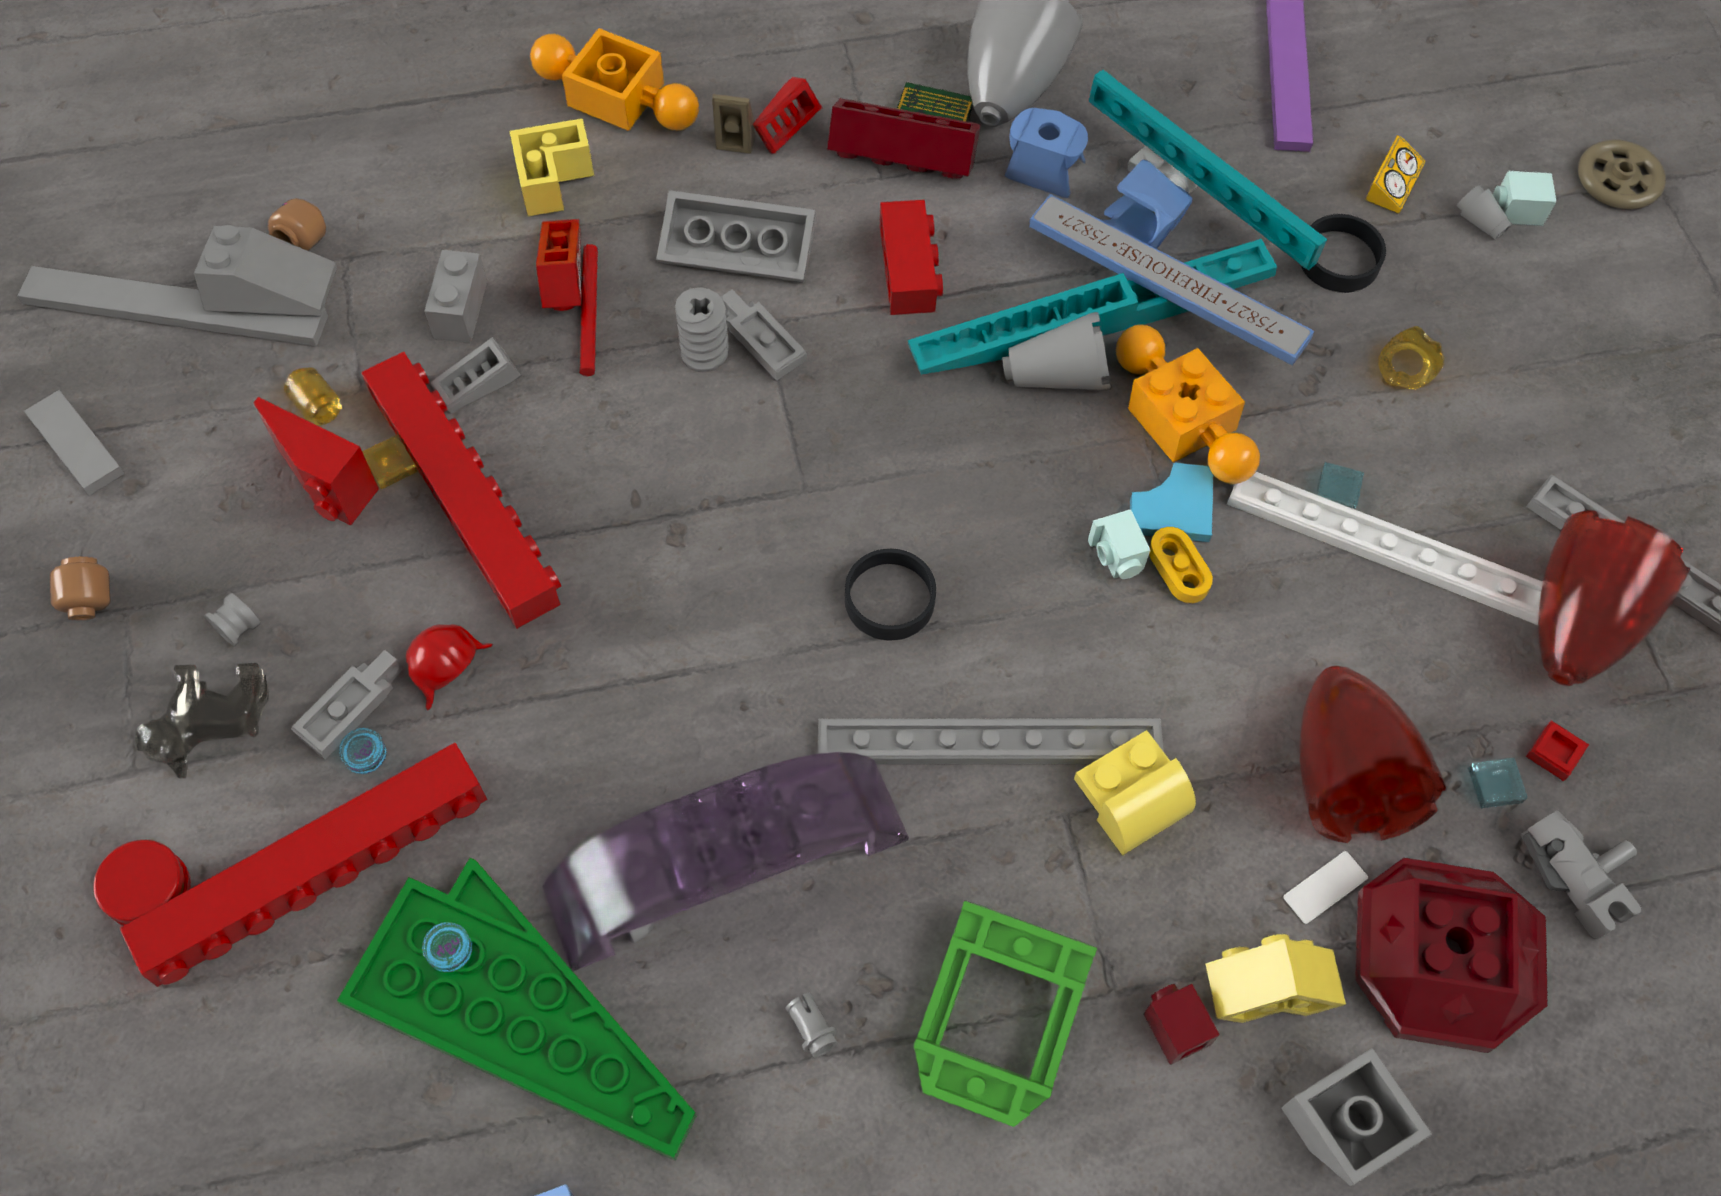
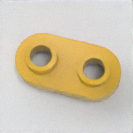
M1164 527L1156 531L1149 545V557L1174 597L1182 602L1197 603L1202 601L1211 588L1213 576L1190 537L1183 530L1176 527ZM1169 549L1173 551L1175 555H1166L1163 552V550ZM1183 582H1191L1195 588L1186 587Z

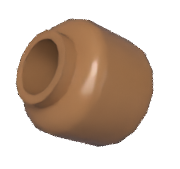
M294 198L286 201L268 219L269 235L309 251L325 235L326 224L318 207L306 200Z
M79 556L62 559L61 565L55 567L50 573L52 606L58 611L68 613V619L70 620L94 619L95 612L105 609L111 601L109 571L104 566L99 565L97 559L93 557Z

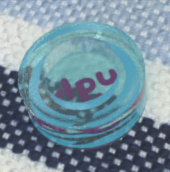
M359 728L351 731L343 738L339 747V754L350 771L357 774H367L375 771L383 764L387 749L381 736L376 731L369 728Z
M445 922L429 930L423 940L422 950L425 959L434 969L441 972H453L468 962L472 953V941L463 927L456 923Z

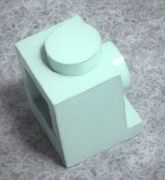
M1131 509L1093 520L1088 542L1090 547L1096 546L1100 562L1103 566L1108 565L1113 578L1129 579L1144 570L1150 548Z

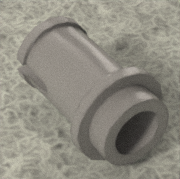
M805 993L802 995L804 1002H801L798 996L787 1004L786 1011L791 1015L804 1039L802 1044L804 1051L811 1052L813 1057H819L828 1053L837 1045L838 1042L835 1039L837 1031L835 1027H829L814 1001L812 993Z

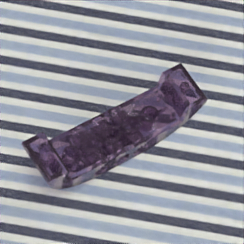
M819 753L785 760L747 772L667 802L623 821L594 837L570 854L549 875L543 885V889L572 971L616 955L610 940L614 937L856 843L862 842L867 856L908 841L909 836L875 760L857 753Z

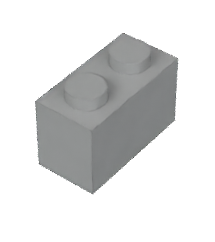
M450 250L441 251L424 310L433 339L471 343L487 286V278L480 254Z

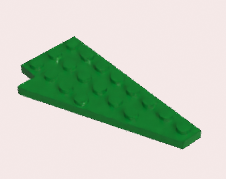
M472 858L468 859L449 895L408 877L337 999L342 1006L674 1161H676L697 1116L696 1112L481 865ZM447 929L461 931L466 935L470 943V952L466 961L452 970L437 968L432 964L428 956V947L433 937ZM453 932L439 936L432 945L434 959L441 963H449L448 967L455 962L464 950L463 938ZM457 938H459L460 944L458 946H454L452 944V941L454 940L455 943H458ZM451 944L453 946L451 952L453 953L454 949H456V954L453 956L449 955L444 947ZM439 946H442L445 954L440 953L442 957L438 956Z

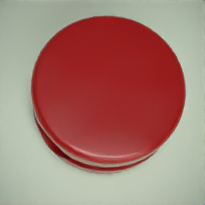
M135 840L119 846L102 861L94 878L93 889L97 904L102 911L118 924L124 926L191 889V879L184 862L166 845L153 840Z

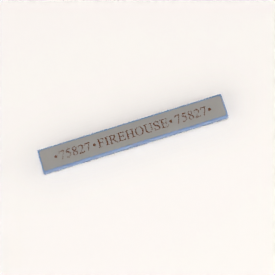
M1052 194L1047 197L1030 218L1029 227L1118 274L1124 273L1127 279L1292 366L1312 339L1314 333L1312 329Z

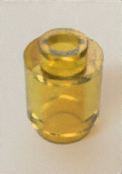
M299 368L290 373L284 384V393L307 421L313 422L316 425H325L339 415L341 406L338 395L315 368Z

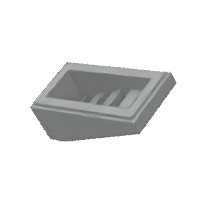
M492 337L431 381L430 384L434 390L439 392L447 410L452 413L511 383L521 376V373L505 350ZM498 362V364L492 368L491 365ZM483 369L485 373L479 377L477 372ZM469 376L472 383L466 386L462 379ZM455 384L460 392L453 395L448 386Z

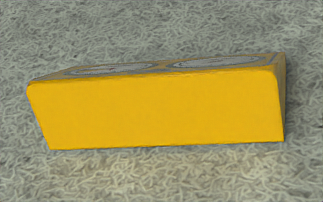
M1396 136L1366 197L1367 201L1396 213H1400L1425 164V160L1401 136Z

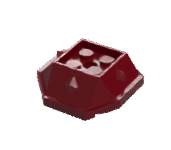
M1403 858L1358 892L1355 981L1372 1005L1385 1019L1384 1023L1395 1038L1489 1053L1548 1006L1546 916L1495 872ZM1446 937L1454 939L1460 945L1462 954L1455 953L1448 947Z

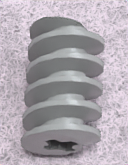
M701 287L690 288L681 293L675 304L681 356L688 368L706 372L722 365L728 356L726 309L724 301L716 292Z

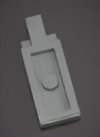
M733 289L721 296L726 309V325L729 331L776 381L807 361L806 351L759 302L756 304L753 302L746 304Z
M386 650L369 666L365 663L357 668L352 666L292 726L291 730L326 760L387 697L393 689L391 683L403 668L398 660Z

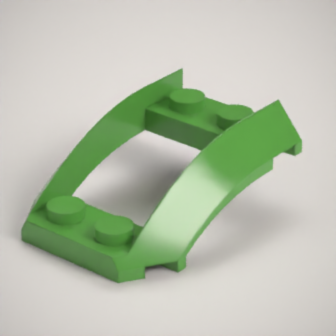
M964 900L956 928L913 1047L917 1058L923 1093L1012 1127L1023 1121L1045 1100L1050 1099L1061 1058L1097 948L1078 939L1064 936L989 909L986 906ZM972 953L1059 985L1029 1078L940 1045Z

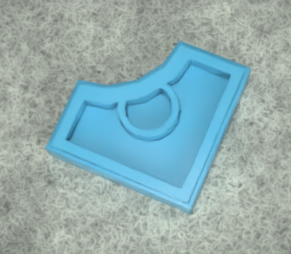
M1173 463L1170 476L1161 486L1150 491L1132 492L1130 509L1143 535L1153 536L1161 528L1176 527L1183 530L1192 541H1210L1212 537L1213 473L1209 466Z

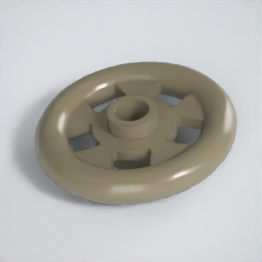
M1606 140L1596 143L1583 153L1578 165L1579 178L1586 191L1601 203L1618 209H1639L1654 203L1663 193L1666 184L1665 172L1659 160L1644 147L1629 141ZM1613 154L1626 156L1627 159H1614ZM1595 161L1606 165L1603 171L1593 169ZM1638 166H1643L1648 174L1641 175ZM1607 182L1609 186H1611L1614 189H1617L1618 191L1614 192L1603 185V183ZM1639 184L1645 191L1636 194L1631 188Z

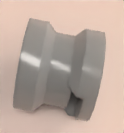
M233 593L228 594L224 598V604L214 614L208 612L204 615L210 625L232 646H236L239 643L237 639L247 629H255L261 624L249 607Z

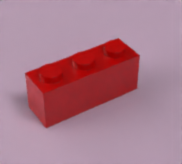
M925 199L880 202L879 228L890 315L935 312L936 299L943 296L942 274H935L934 268L939 265L938 245L931 244L930 237H934L935 232L933 214L927 215Z

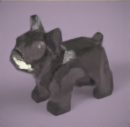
M258 663L237 664L236 673L240 680L227 696L208 690L206 681H199V670L196 665H175L173 669L174 676L178 682L176 691L170 698L164 715L137 727L135 732V746L137 750L143 752L151 761L168 764L178 778H186L189 754L200 742L212 739L244 737L247 734L251 737H256L259 734L258 723L262 716L263 708L269 700V687L266 675H263V669Z

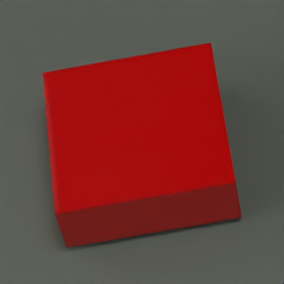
M1550 720L1526 757L1562 781H1565L1574 770L1589 744Z

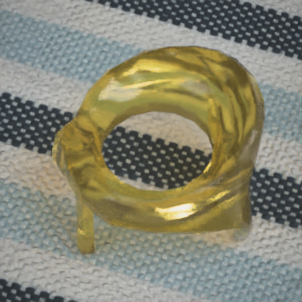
M1413 326L1391 338L1378 357V365L1387 384L1408 389H1420L1427 386L1444 367L1445 357L1440 342L1431 339L1419 326ZM1404 349L1414 350L1422 357L1423 368L1419 373L1412 376L1403 371L1396 372L1391 363L1394 354Z

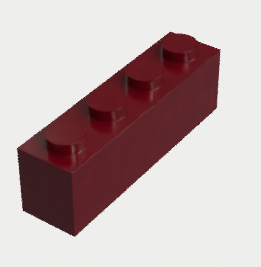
M840 98L832 106L827 150L837 151V155L842 158L855 159L858 156L872 158V162L879 165H892L895 162L907 165V169L911 171L926 172L928 169L942 171V175L945 177L961 179L963 176H969L974 167L981 124Z

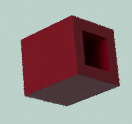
M1171 984L1151 995L1153 1002L1150 1003L1143 1015L1170 1065L1211 1046L1220 1034L1193 984L1179 990L1175 984Z

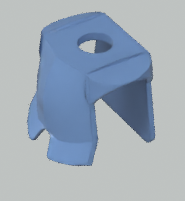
M1028 108L1016 116L1010 128L1009 139L1013 155L1005 177L1068 198L1070 195L1068 168L1078 158L1083 163L1086 161L1083 156V151L1088 142V133L1085 126L1060 111L1040 108Z
M1141 160L1117 186L1118 191L1124 195L1104 211V215L1111 219L1102 221L1157 249L1183 218L1193 199L1184 189L1174 184L1149 161Z

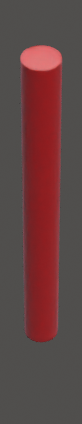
M587 244L583 247L580 374L583 376H593L595 374L598 247L593 244Z

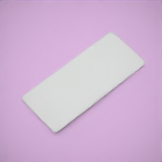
M1344 851L1287 892L1283 899L1302 922L1308 924L1368 879V875L1350 854Z

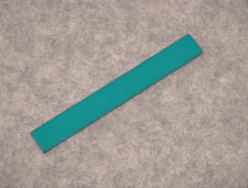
M1102 69L1094 75L1089 103L1304 268L1310 270L1317 264L1327 241L1324 236Z

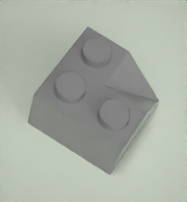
M1373 1048L1294 1096L1281 1107L1309 1151L1350 1186H1353L1432 1135Z

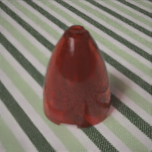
M1595 510L1577 512L1566 519L1551 551L1539 599V647L1543 667L1549 672L1548 677L1563 686H1572L1573 684H1582L1598 676L1628 655L1660 622L1674 602L1691 569L1685 565L1680 557L1683 548L1668 535L1647 523L1629 516L1625 523L1598 518L1599 514Z
M1331 666L1317 676L1306 700L1299 739L1302 787L1314 829L1322 836L1342 843H1349L1352 839L1351 834L1379 832L1381 841L1407 833L1429 820L1438 811L1435 803L1442 791L1446 790V785L1431 750L1408 715L1382 688L1351 668Z

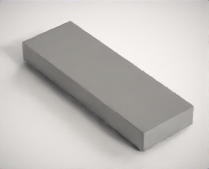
M60 390L24 410L31 422L89 496L125 474Z

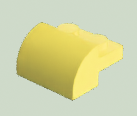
M1147 730L1079 770L1074 777L1076 783L1099 813L1097 821L1122 856L1192 813L1196 805L1193 787L1177 758L1172 761L1169 760Z

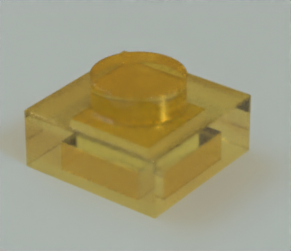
M398 435L362 451L381 490L418 472L415 463Z

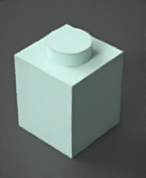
M1508 171L1501 185L1496 186L1493 193L1496 201L1512 224L1543 226L1556 204L1552 173Z

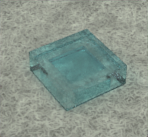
M1325 462L1321 469L1316 495L1356 509L1364 472Z
M1515 758L1472 763L1468 768L1481 809L1519 804L1528 798Z

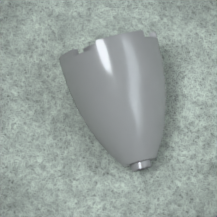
M1069 0L979 1L969 40L968 81L975 112L983 123L997 126L1012 120L1035 103L1060 73L1074 48L1083 25L1082 15L1077 14Z

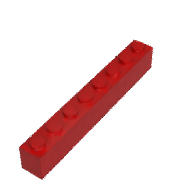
M403 351L362 371L361 374L371 397L516 629L560 606L556 590L561 587V583L550 565L543 568L537 559L542 555L531 535L523 537L518 528L522 526V523L516 511L511 505L504 507L499 498L503 497V494L492 475L485 478L480 469L484 468L479 454L473 446L467 449L462 441L466 437L455 418L448 420L444 412L448 410L437 390L430 392L426 385L430 382L421 364L417 362L412 365Z
M456 742L119 929L143 977L157 987L162 984L167 985L177 982L188 974L190 968L200 962L223 956L232 948V944L246 936L258 935L267 931L274 925L276 919L290 911H300L309 907L316 901L317 896L333 887L339 888L348 885L358 877L359 872L373 864L386 863L396 857L400 849L410 843L423 841L434 836L439 831L440 826L454 818H464L471 815L480 807L481 803L487 800L486 795Z

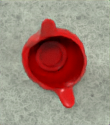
M437 624L419 633L413 639L406 652V662L408 664L409 677L426 698V710H430L432 707L435 690L448 685L464 672L472 662L476 650L492 647L493 644L480 643L468 630L456 624Z

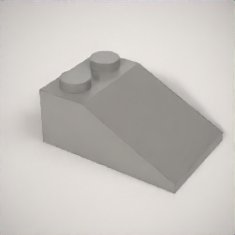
M224 225L213 226L194 271V276L204 310L321 316L337 266L334 261L257 229Z

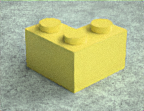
M583 118L510 131L527 215L534 216L564 210L559 182L594 176Z
M1286 934L1272 935L1261 940L1262 946L1253 949L1248 947L1231 948L1222 952L1223 958L1206 963L1217 1019L1244 1023L1279 1012L1308 1016L1346 1005L1333 950L1315 946L1311 940L1294 941L1290 940L1289 935Z

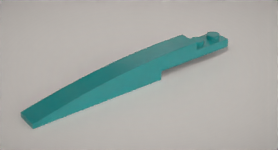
M1262 238L1184 262V264L1233 289L1274 277L1277 270V265ZM1124 273L909 339L908 346L922 375L1002 360V357L1009 356L1010 347L1089 313L1098 312L1100 322L1092 323L1093 327L1100 326L1102 336L1126 330L1135 325H1145L1188 312V310L1131 280H1127Z

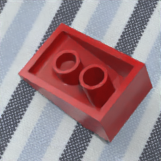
M257 397L253 404L277 449L315 504L314 509L329 521L338 519L351 526L379 490L361 447Z

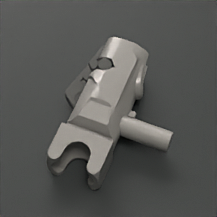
M1558 810L1520 834L1531 858L1534 859L1546 887L1550 890L1564 891L1579 909L1574 915L1592 938L1599 939L1615 929L1616 925L1610 914L1616 921L1623 923L1641 913L1640 905L1625 885L1621 883L1616 886L1607 874L1636 856L1637 851L1629 841L1621 842L1601 856L1597 853L1592 854L1584 844V838L1580 831Z

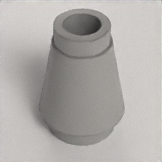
M1480 185L1473 188L1457 204V207L1462 211L1460 216L1490 235L1494 240L1512 226V223L1508 220V217L1489 189L1484 190Z

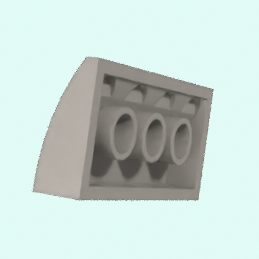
M669 190L656 261L672 265L804 282L815 235L816 212L814 209Z

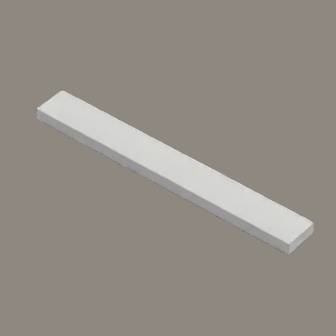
M1255 472L1247 481L1235 484L1227 502L1229 506L1536 625L1543 619L1553 585L1264 474Z

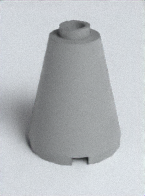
M1098 312L1089 313L1010 347L1009 356L1002 357L1006 380L1013 379L1015 387L1080 390L1111 389L1109 379L1101 380V377L1109 376L1100 326L1093 327L1092 323L1100 322Z

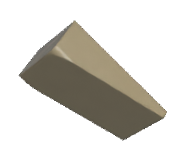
M713 94L712 104L716 149L752 153L755 128L752 125L754 120L750 99Z

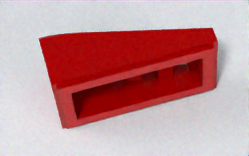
M792 77L783 85L752 125L769 152L775 154L822 109V106L806 79ZM794 99H796V101H797L798 104H799V106H798L797 108L795 107L794 103L792 102ZM786 107L792 114L790 117L784 111ZM778 115L784 123L782 128L775 119V117ZM769 123L776 132L774 138H772L766 128Z

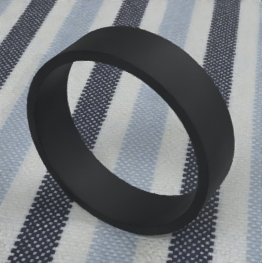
M1347 214L1327 215L1312 223L1311 227L1320 234L1339 231L1349 233L1364 241L1375 256L1376 266L1364 274L1349 276L1331 272L1322 267L1318 262L1310 270L1301 265L1308 278L1322 288L1341 293L1356 292L1372 284L1386 257L1385 241L1379 231L1369 222Z
M890 548L870 552L861 557L852 566L847 575L845 607L848 616L859 630L873 638L890 641L908 638L923 629L933 614L936 600L935 578L927 564L910 552ZM895 564L904 566L917 573L923 579L930 593V602L922 614L910 622L900 625L878 624L864 617L852 602L850 591L856 579L866 570L878 565Z

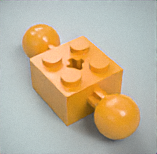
M601 28L597 29L577 56L572 44L565 37L558 34H545L539 37L531 48L530 60L534 70L538 75L547 80L558 81L563 79L567 106L627 131L631 129L646 107L653 109L656 119L662 126L674 131L690 127L697 119L699 102L695 93L689 87L679 83H672L662 87L664 77L661 52Z
M1135 325L1126 329L1120 335L1116 344L1118 362L1130 373L1145 374L1133 381L1128 405L1129 411L1173 463L1208 446L1210 448L1208 452V465L1217 479L1228 484H1238L1250 479L1259 467L1260 452L1256 443L1250 437L1234 432L1238 428L1245 404L1242 397L1198 348L1167 363L1164 360L1165 342L1156 329L1147 325Z

